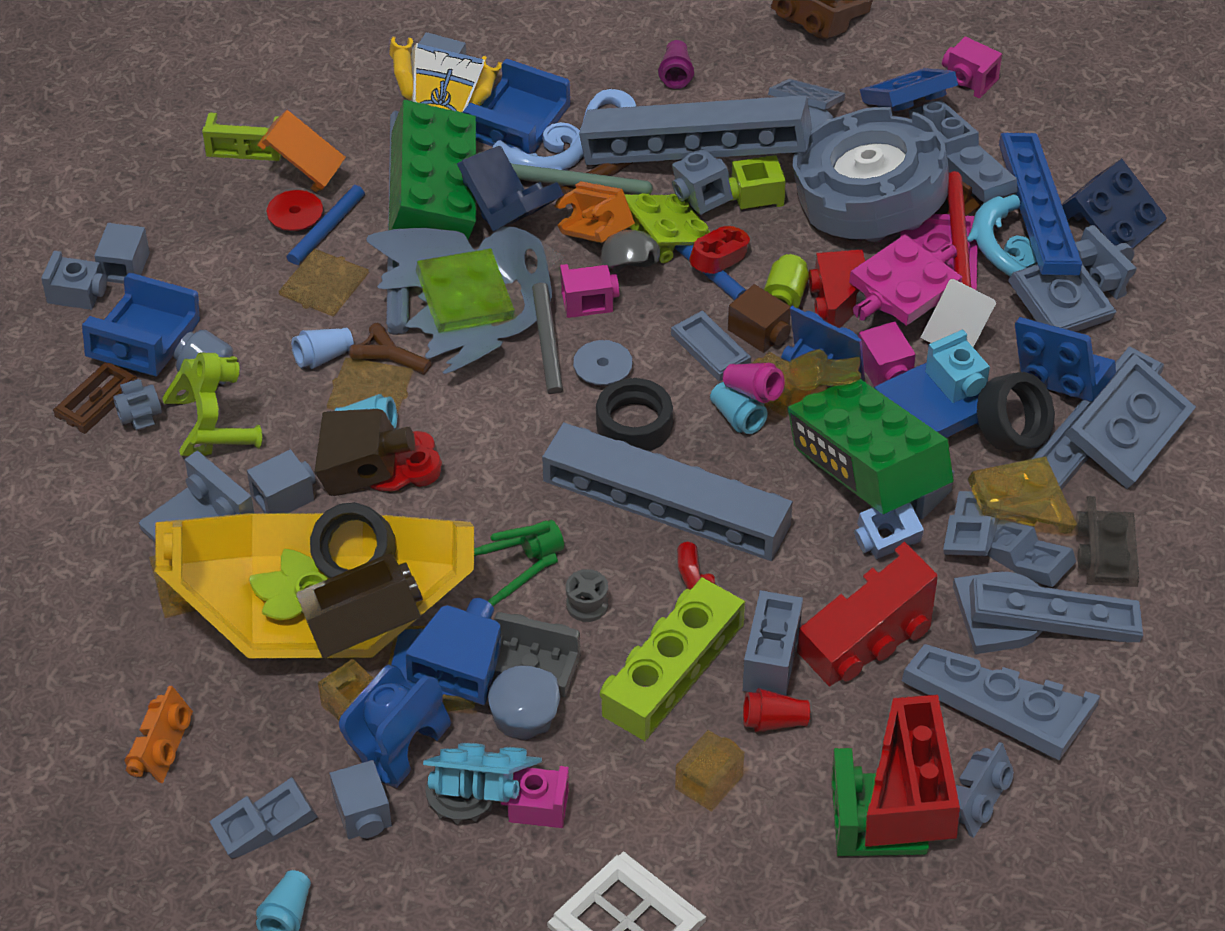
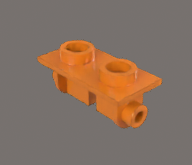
M168 686L165 695H158L156 699L150 701L148 711L139 729L143 735L147 736L136 737L129 754L126 755V772L134 777H141L144 771L150 772L159 783H163L170 765L175 760L177 748L185 729L190 724L193 711L173 686Z

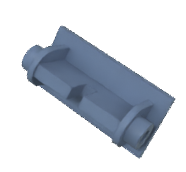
M999 742L994 751L982 748L981 751L974 752L959 778L961 784L971 787L956 785L960 805L959 822L965 824L969 836L973 838L981 825L989 821L995 802L1002 791L1009 788L1013 779V767L1010 764L1003 743Z

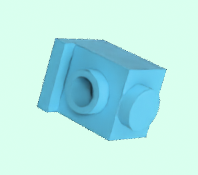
M963 329L929 344L925 372L952 403L966 397L976 396L986 386L990 366L967 341V333Z

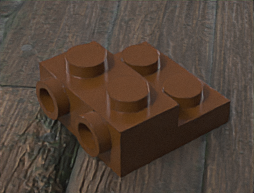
M773 0L770 8L775 10L777 15L784 20L803 25L806 31L822 39H829L846 32L850 19L868 13L873 0Z

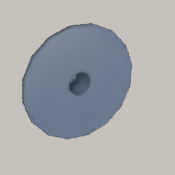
M596 340L578 349L574 356L573 368L577 375L588 383L610 385L628 376L632 369V356L628 349L619 343L610 340Z

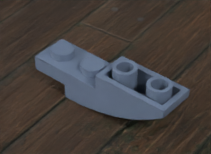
M942 100L930 101L921 107L909 110L910 119H912L911 114L916 112L934 123L945 142L949 173L957 171L961 174L962 181L972 187L971 196L976 195L985 203L994 197H1004L1017 192V178L979 146V132Z

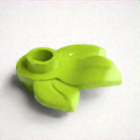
M284 549L282 552L281 571L255 574L249 578L250 585L256 596L266 601L262 614L277 620L293 619L303 613L296 592L327 580L325 575L318 572V568L312 558L290 549Z

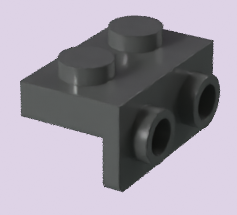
M497 612L494 620L501 625V648L493 680L503 671L515 666L537 667L551 672L557 678L560 696L566 697L581 657L580 632L563 624H550L529 619L521 614L511 615Z

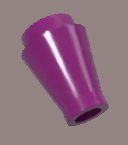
M680 40L668 43L665 55L658 68L659 78L669 88H683L694 76V67L688 54L687 45Z

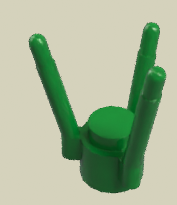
M545 520L535 525L493 533L490 538L496 542L474 548V556L522 545L528 558L536 557L539 560L502 588L488 602L495 606L544 568L558 563L555 553L563 551L564 540L555 521Z

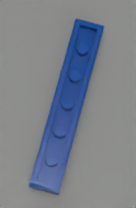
M1001 133L999 147L1007 170L1017 178V192L1015 195L1020 200L1019 208L1041 275H1080L1082 261L1038 135L1036 133Z

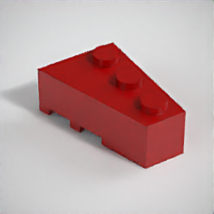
M905 541L894 549L898 557L878 573L874 568H871L863 575L867 583L847 599L841 593L799 628L797 653L829 687L842 679L849 681L855 678L866 664L876 658L879 661L888 658L898 645L909 638L917 640L930 629L938 574Z
M938 694L893 698L879 767L875 776L871 803H869L867 812L865 847L957 839L960 805Z

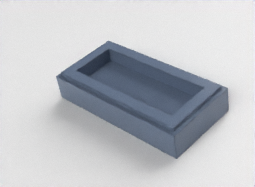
M703 310L671 327V336L719 382L723 380V373L728 365L751 363V356Z

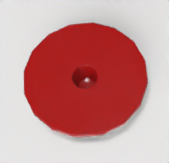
M290 190L275 196L269 202L266 212L268 220L275 227L282 230L298 231L307 229L317 223L322 216L323 205L321 200L313 193L304 190Z

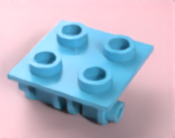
M460 743L458 744V749H441L439 756L424 760L423 765L435 766V771H431L429 774L428 787L435 790L438 795L469 798L473 793L475 799L481 800L484 797L485 800L508 802L510 798L516 799L519 794L518 780H513V773L541 763L542 758L527 756V750L523 748L505 747L500 748V753L485 752V745Z

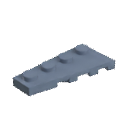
M926 644L923 645L904 669L902 682L928 695L938 694L940 701L1057 760L1061 759L1098 706L1100 695L1086 691L1083 697L1062 691L1063 684L1045 680L1044 685L1020 679V672L1005 667L1002 670H989L981 667L980 661Z

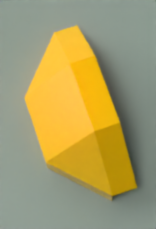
M246 513L155 522L154 571L247 658H322L304 613L288 620H277L263 615L262 609L266 601L256 596L250 585L249 578L255 574L281 571V555L284 549L295 550L312 558L310 553V536L316 521L324 513ZM381 515L389 522L395 535L396 553L394 557L398 565L407 563L421 592L423 600L417 602L416 605L420 615H422L474 570V526L471 522ZM359 520L348 521L340 525L333 533L329 544L330 555L339 567L348 570L367 563L373 557L377 546V537L367 523ZM415 620L327 658H372Z

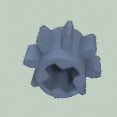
M141 379L120 384L122 394L113 396V400L121 424L125 425L132 422L136 431L155 425L152 416L161 414L162 410L153 384L143 387Z

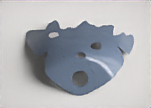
M501 227L491 236L486 237L477 250L472 248L463 233L430 228L393 229L373 233L366 238L370 245L399 263L398 267L382 275V282L377 286L378 288L396 289L418 286L424 290L418 297L428 303L427 306L409 320L405 327L420 328L424 333L434 335L433 339L428 343L430 350L426 353L425 357L429 359L463 346L459 354L446 362L452 365L443 371L444 374L455 371L500 347L503 342L498 341V338L513 336L537 321L532 290L534 284L546 283L548 285L551 302L552 289L543 245L535 235L516 227ZM528 249H532L537 256L538 265L534 273H530L525 265V254ZM426 265H441L444 267L445 274L440 278H428L424 275L422 268ZM515 280H518L525 303L524 310L513 320L498 326H492L484 309V304L494 289L503 284L513 283Z

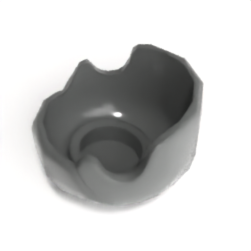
M622 230L609 236L603 244L601 265H608V268H613L617 273L627 265L649 267L659 261L660 248L657 242L645 232Z

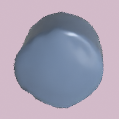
M515 666L503 671L492 683L488 694L491 714L497 729L509 737L520 740H527L537 734L548 732L552 719L557 713L560 701L557 678L551 672L532 666Z

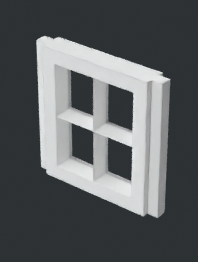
M623 851L619 856L616 855L554 913V917L547 922V926L552 931H593L577 917L594 901L620 922L611 931H624L626 928L631 931H645L634 921L650 905L676 925L672 931H697L706 922V916ZM618 879L644 899L627 916L601 896Z

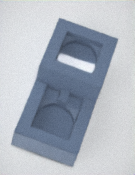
M958 492L955 514L949 516L943 548L945 555L987 556L993 543L1002 506L1000 492Z
M1002 519L998 521L993 543L987 556L1013 572L1051 587L1076 563L1073 548L1038 540L1035 527Z
M291 777L255 803L246 796L209 822L227 854L231 858H235L304 827L318 818L299 784Z

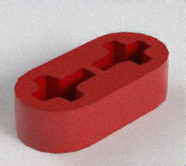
M733 226L720 227L694 241L689 262L695 269L701 272L718 273L745 258L750 237L740 228Z

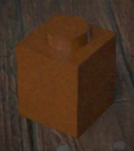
M753 284L729 305L728 331L762 353H765L774 344L781 345L788 338L791 331V306L756 284Z

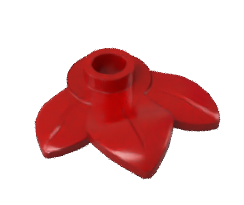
M413 431L415 450L395 454L393 476L389 480L370 485V487L380 491H396L410 482L415 486H427L435 482L441 474L442 460L438 452L434 450L435 441L433 437L426 432Z

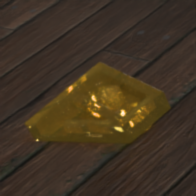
M1046 456L975 470L971 472L967 479L980 510L985 516L998 519L1010 518L1017 523L1033 527L1038 521L1059 526V532L1064 534L1072 533L1077 525Z

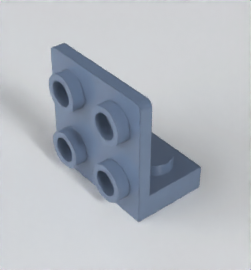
M197 450L184 459L188 478H186L188 487L140 520L139 525L140 529L155 542V522L254 513L252 496Z

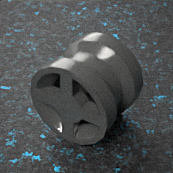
M582 569L569 576L566 582V609L569 615L582 622H593L606 614L608 609V581L604 575L592 569ZM584 596L585 598H589L591 600H583L580 599V597Z

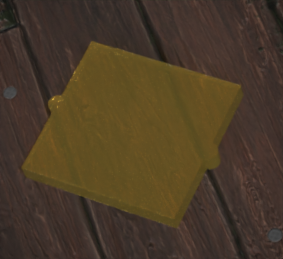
M314 248L278 292L280 296L302 304L304 309L310 307L334 317L369 274V270L345 261L343 256L335 257Z
M346 357L338 378L332 380L334 388L328 400L327 409L335 410L336 408L345 407L382 394L383 397L393 398L398 413L402 400L408 397L406 389L413 369Z

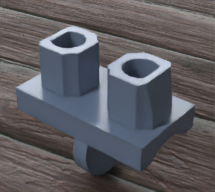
M1095 225L1085 227L1081 240L1075 242L1083 266L1089 271V274L1102 292L1108 291L1116 300L1126 296L1127 283L1137 269L1131 263L1134 257V250L1126 243L1114 246Z

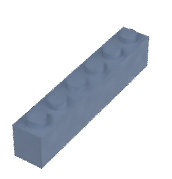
M807 95L591 109L586 112L579 136L586 165H598L603 163L684 159L688 154L702 149H706L713 157L807 152L812 123Z
M563 422L542 456L544 482L771 562L791 526L793 503L791 500L775 493H768L747 486L737 480H730L715 475L700 467L689 466L669 459L662 454L652 453L631 446L624 441L614 440L593 433L586 428H579Z

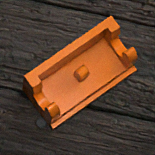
M288 110L271 124L257 145L262 150L266 146H271L314 181L310 189L316 193L327 185L346 158Z
M580 181L575 184L576 188L560 197L554 205L558 209L565 208L567 204H571L573 207L571 216L564 218L558 224L560 232L568 236L603 243L609 236L635 224L623 189Z

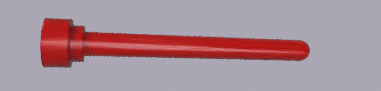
M952 171L949 173L948 202L952 245L957 250V255L953 258L954 271L962 276L963 284L971 287L962 176L959 172Z

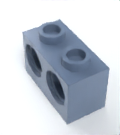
M760 590L744 658L742 691L756 692L758 688L787 695L798 643L799 628L801 627L802 597Z

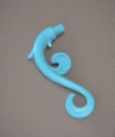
M1015 194L1005 198L997 196L985 202L976 212L971 232L967 237L968 242L976 240L984 256L997 269L1009 277L1013 272L1034 266L1037 262L1031 241L1028 238L1018 235L1009 238L1003 250L994 236V225L998 228L1002 227L1001 219L1006 218L1008 212L1019 209L1020 200Z

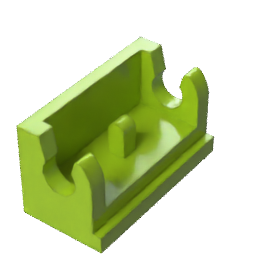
M209 112L206 124L202 130L206 157L280 161L281 154L271 146H266L264 150L257 146L269 128L220 125L216 123L218 114Z

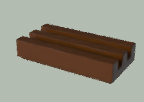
M105 362L53 409L54 416L59 420H66L67 424L71 427L77 426L80 432L86 434L115 407L113 396L122 394L120 384L134 381L138 378L117 365ZM111 374L114 375L102 388L98 387ZM89 395L90 399L74 413L72 410Z

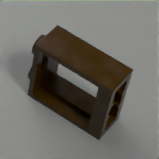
M392 552L296 592L305 619L323 659L421 617L416 603L423 600L415 578L412 576L406 562L398 565Z

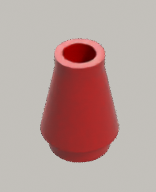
M758 688L756 692H746L743 703L744 727L754 728L755 732L795 726H808L810 719L809 700H800Z

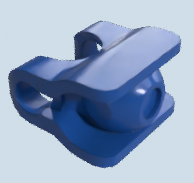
M386 665L344 711L339 721L341 733L347 743L358 754L362 763L373 760L381 782L393 788H398L411 771L408 760V747L414 734L418 731L438 741L451 725L450 717L443 704V693L438 681L434 677L423 676L412 688L404 678L401 670L393 665Z

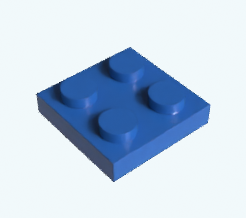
M923 68L862 88L860 93L865 104L877 105V107H892V111H899L914 106L913 100L925 97V100H932L947 95L946 89L957 86L958 81L955 71Z

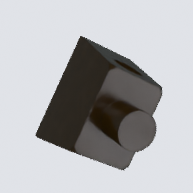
M381 409L323 412L314 472L329 496L343 495L389 480L393 476L395 454L415 450L414 433L410 427L394 429L386 413Z

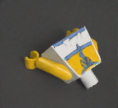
M392 37L389 54L393 59L394 75L401 94L406 99L443 109L463 112L469 103L480 106L491 95L495 79L502 67L501 62H498L496 67L492 68L485 62L487 56H483L480 59L418 43L412 49V38L408 37L406 46H400L395 42L396 37Z

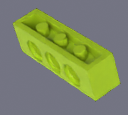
M703 577L691 590H684L676 602L675 609L667 618L661 617L656 622L648 640L642 646H636L630 652L621 671L616 676H609L600 690L602 717L641 740L646 741L743 627L745 601Z

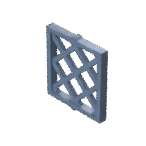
M787 79L770 87L768 95L774 97L807 95L809 106L823 110L844 101L845 93L793 79Z

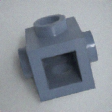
M706 149L690 153L684 159L672 164L675 176L672 186L676 196L680 201L687 200L689 205L700 215L733 199L729 183V172L725 163L720 158H714Z

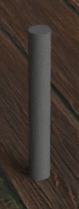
M536 283L532 286L547 393H560L563 391L548 285L546 283Z

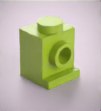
M776 155L732 162V177L729 178V183L733 196L732 200L738 201L740 209L776 204L777 207L784 206L786 180Z

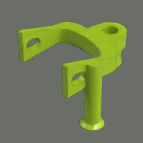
M200 352L195 359H184L180 370L162 397L164 404H189L196 401L197 422L179 449L181 456H190L197 450L204 456L210 455L213 451V444L254 445L257 449L260 448L262 443L260 425H256L254 428H215L219 415L215 391L219 382H237L240 370L237 357H219L217 353ZM186 390L184 394L177 395L179 391ZM195 444H202L199 447H194Z

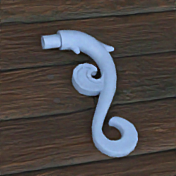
M607 89L594 96L586 112L587 110L598 109L605 104H613L621 108L636 107V103L626 92ZM562 122L548 126L543 132L542 137L544 147L551 152L559 154L546 157L537 156L536 153L527 154L517 147H509L501 140L497 141L492 147L501 146L512 164L568 170L584 156L579 136L580 130L569 123ZM563 142L570 144V147H569L567 150H565V151H564V145H565V144H564Z

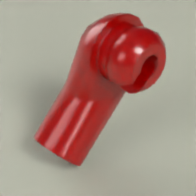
M688 541L681 543L677 548V563L686 588L691 590L702 577L715 584L713 574L706 573L700 575L697 546Z

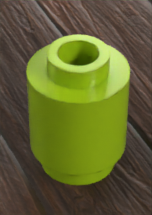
M792 254L781 256L773 263L764 290L787 305L798 308L809 279L806 262L799 256Z

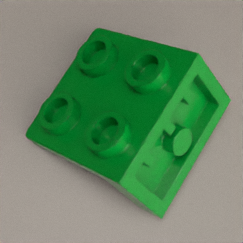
M834 748L831 789L837 856L926 855L929 850V841L865 847L867 812L869 803H871L876 773H862L861 766H854L852 748Z

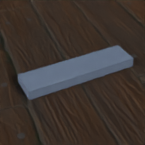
M973 577L969 585L971 621L1119 642H1140L1143 637L1140 602L1137 600Z

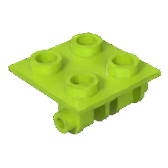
M625 194L635 222L630 228L649 234L657 242L660 248L659 260L661 263H667L673 258L674 254L672 251L675 245H693L695 240L710 233L707 224L697 216L689 206V202L687 200L680 201L676 194Z

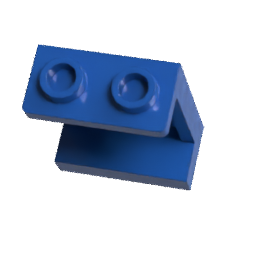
M505 59L501 65L502 79L491 92V95L481 106L469 103L463 113L476 116V141L493 147L497 141L501 140L511 148L517 147L527 154L535 153L543 142L542 137L545 129L551 124L557 123L570 106V81L525 64Z
M128 273L124 277V297L104 320L89 316L82 324L85 356L157 377L173 357L175 349L182 338L188 332H192L200 320L198 292L134 273Z
M926 363L874 387V389L945 438L976 423L979 425L976 412L979 394L952 403L925 372Z

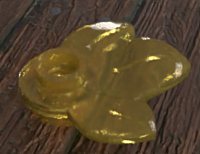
M816 349L802 354L789 362V369L786 371V381L799 390H812L817 388L819 384L827 386L851 384L861 378V373L858 372L860 357L832 360L827 359L824 351Z

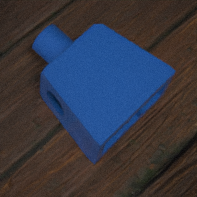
M473 598L466 611L448 605L441 607L406 652L407 680L417 683L423 676H431L438 681L443 692L485 705L501 648V625L491 619L495 611L492 604L481 598Z

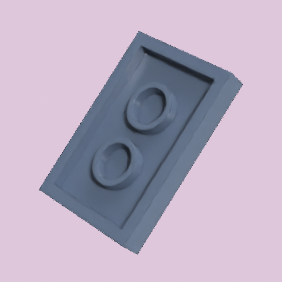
M1134 353L1065 435L1128 489L1139 478L1196 406Z

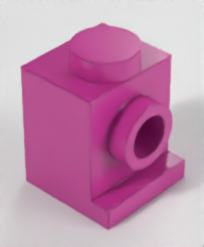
M965 36L955 47H950L946 51L942 59V66L947 68V70L955 71L958 85L974 90V96L980 99L999 79L1002 53Z
M568 264L560 265L561 294L567 318L613 312V298L619 297V283L616 274L610 275L608 265L569 269Z
M560 766L559 771L527 767L514 772L513 780H518L520 786L518 797L516 799L510 798L508 802H501V805L508 806L509 822L563 828L569 795V767Z

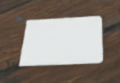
M950 279L920 338L933 343L963 329L967 333V341L974 347L996 305V301L955 279Z

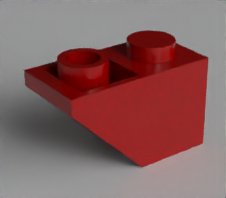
M863 249L816 253L815 269H809L810 292L818 293V297L814 301L815 313L825 322L837 328H841L854 315L853 307L866 299L863 292L849 283L851 271L865 262Z

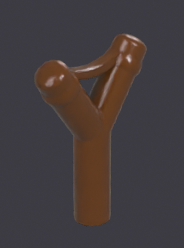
M374 323L369 327L370 335L364 342L358 345L353 344L349 347L351 359H388L423 375L431 367V360L396 346L380 323ZM372 340H375L378 345H370V344H371Z

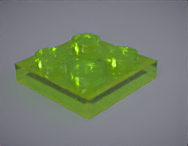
M491 248L417 261L416 273L438 333L513 319L515 309Z

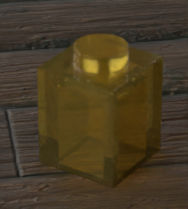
M707 730L677 763L675 789L712 812L743 776L745 752L731 739L721 738Z

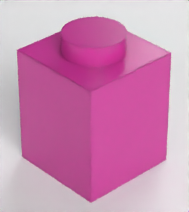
M895 321L859 332L858 337L862 339L864 371L874 387L914 368L916 354Z

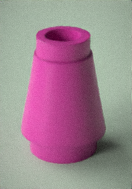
M772 363L730 364L723 373V382L726 387L732 388L761 403H767L770 400L773 401L779 398L785 385L783 372Z

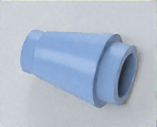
M347 327L342 329L302 330L298 336L292 338L291 342L292 352L298 366L301 368L309 366L311 369L349 351V347L354 344L352 334Z

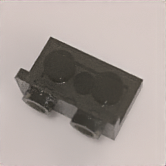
M1087 496L1084 511H1077L1075 519L1076 536H1083L1084 543L1078 546L1077 567L1078 569L1085 570L1086 585L1138 587L1139 566L1134 512L1097 511L1096 497Z

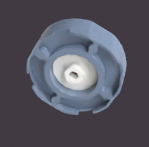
M874 107L861 109L827 120L811 131L807 152H795L793 157V171L799 202L810 223L817 229L834 236L849 239H866L871 242L882 240L885 236L902 230L919 228L925 220L942 206L948 196L949 167L946 146L934 123L916 112L911 114L912 119L892 116L891 107Z

